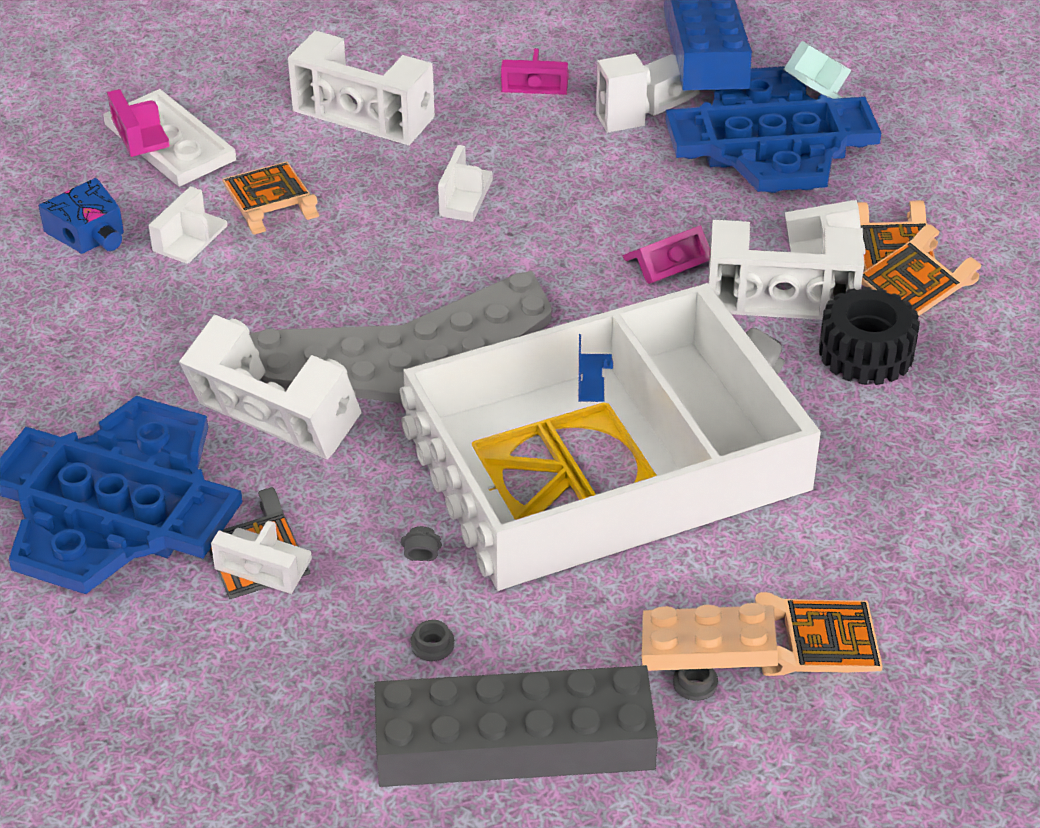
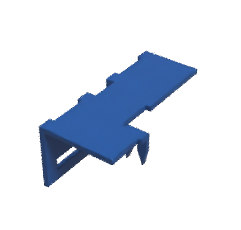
M579 334L578 402H604L602 368L613 369L612 354H581V334Z

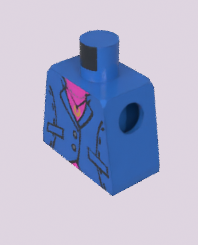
M93 178L38 205L43 231L81 254L99 245L107 251H114L122 242L121 234L124 233L120 208L97 178Z

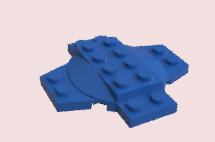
M785 66L751 68L750 89L715 90L712 105L711 103L704 102L697 108L666 109L665 122L676 158L695 159L700 156H706L710 167L727 168L733 166L757 192L776 193L781 190H813L814 188L828 187L833 159L845 158L846 147L848 146L861 148L867 145L880 144L881 130L866 97L832 99L821 94L818 96V100L811 98L806 94L807 86L785 71Z
M135 396L99 421L100 430L91 436L78 438L77 433L72 432L60 437L25 427L0 457V496L20 502L24 519L20 522L9 556L11 571L86 595L134 558L154 554L168 559L172 552L176 550L204 559L212 547L211 542L217 532L224 530L243 502L241 490L204 480L203 472L199 469L209 428L206 415Z

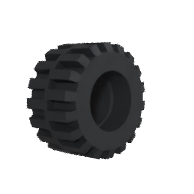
M862 287V290L853 288L847 290L846 294L838 293L834 296V300L827 302L823 311L819 342V355L822 356L821 361L825 366L830 365V371L833 374L838 375L841 372L843 373V379L850 382L852 378L859 379V384L867 385L868 380H874L875 385L884 384L885 378L890 382L898 379L899 374L904 376L908 372L909 367H912L920 321H918L919 315L916 310H912L913 305L911 303L902 301L901 296L895 293H887V290H872L870 287Z

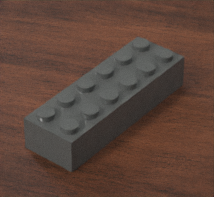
M647 665L374 681L376 757L379 787L656 770L658 735Z

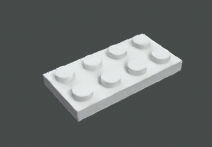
M161 89L128 103L133 105L149 100L156 102L159 110L160 124L169 138L170 146L140 155L178 187L236 161L235 149ZM110 111L104 113L105 125L120 137L112 122Z

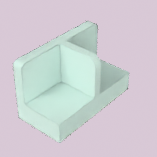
M804 41L800 42L784 68L785 71L805 85L832 99L844 98L837 92L851 72L843 64Z

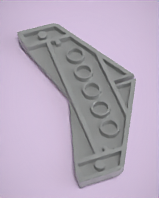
M533 271L516 273L404 325L265 329L250 333L249 335L255 348L259 351L260 360L266 371L261 378L262 382L266 384L274 382L284 389H288L307 360L313 355L325 361L333 359L343 365L347 370V375L356 398L402 403L400 388L404 387V369L538 332L551 322L552 308Z

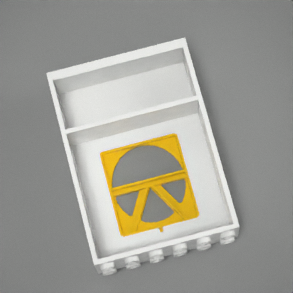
M708 283L403 370L404 387L400 388V397L406 410V416L401 418L404 434L408 440H414L421 465H428L436 492H443L447 511L451 519H458L466 546L474 548L482 575L491 578L497 591L813 490L821 431ZM579 334H581V354H612L613 369L602 368L604 402H578ZM556 429H591L606 433L621 441L632 452L637 463V476L634 483L596 495L556 432ZM539 435L554 460L516 457L510 454L524 441ZM504 469L558 473L526 505L521 504L510 494L503 480ZM569 486L572 487L579 499L578 501L546 510Z

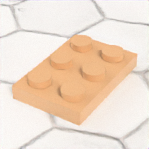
M747 603L740 607L702 605L697 608L674 609L662 606L653 610H643L642 666L647 665L648 671L778 666L774 606Z

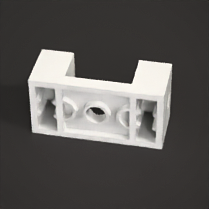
M316 30L288 57L294 112L406 145H410L435 117L433 63L402 55L382 76L347 66L344 38ZM349 95L355 98L357 104L353 103V100Z
M713 220L708 284L731 314L822 320L827 302L834 300L835 295L838 293L846 294L847 290L853 288L861 290L864 269L863 228L825 226L822 254L749 250L750 222ZM781 282L793 285L792 288L787 290L775 287L776 284Z
M214 314L179 361L199 403L328 460L362 413L345 367L333 359L325 361L311 355L287 390L274 382L266 384L259 381L266 371L260 360L259 351L255 348L249 335L248 327L237 319L231 318L227 320Z

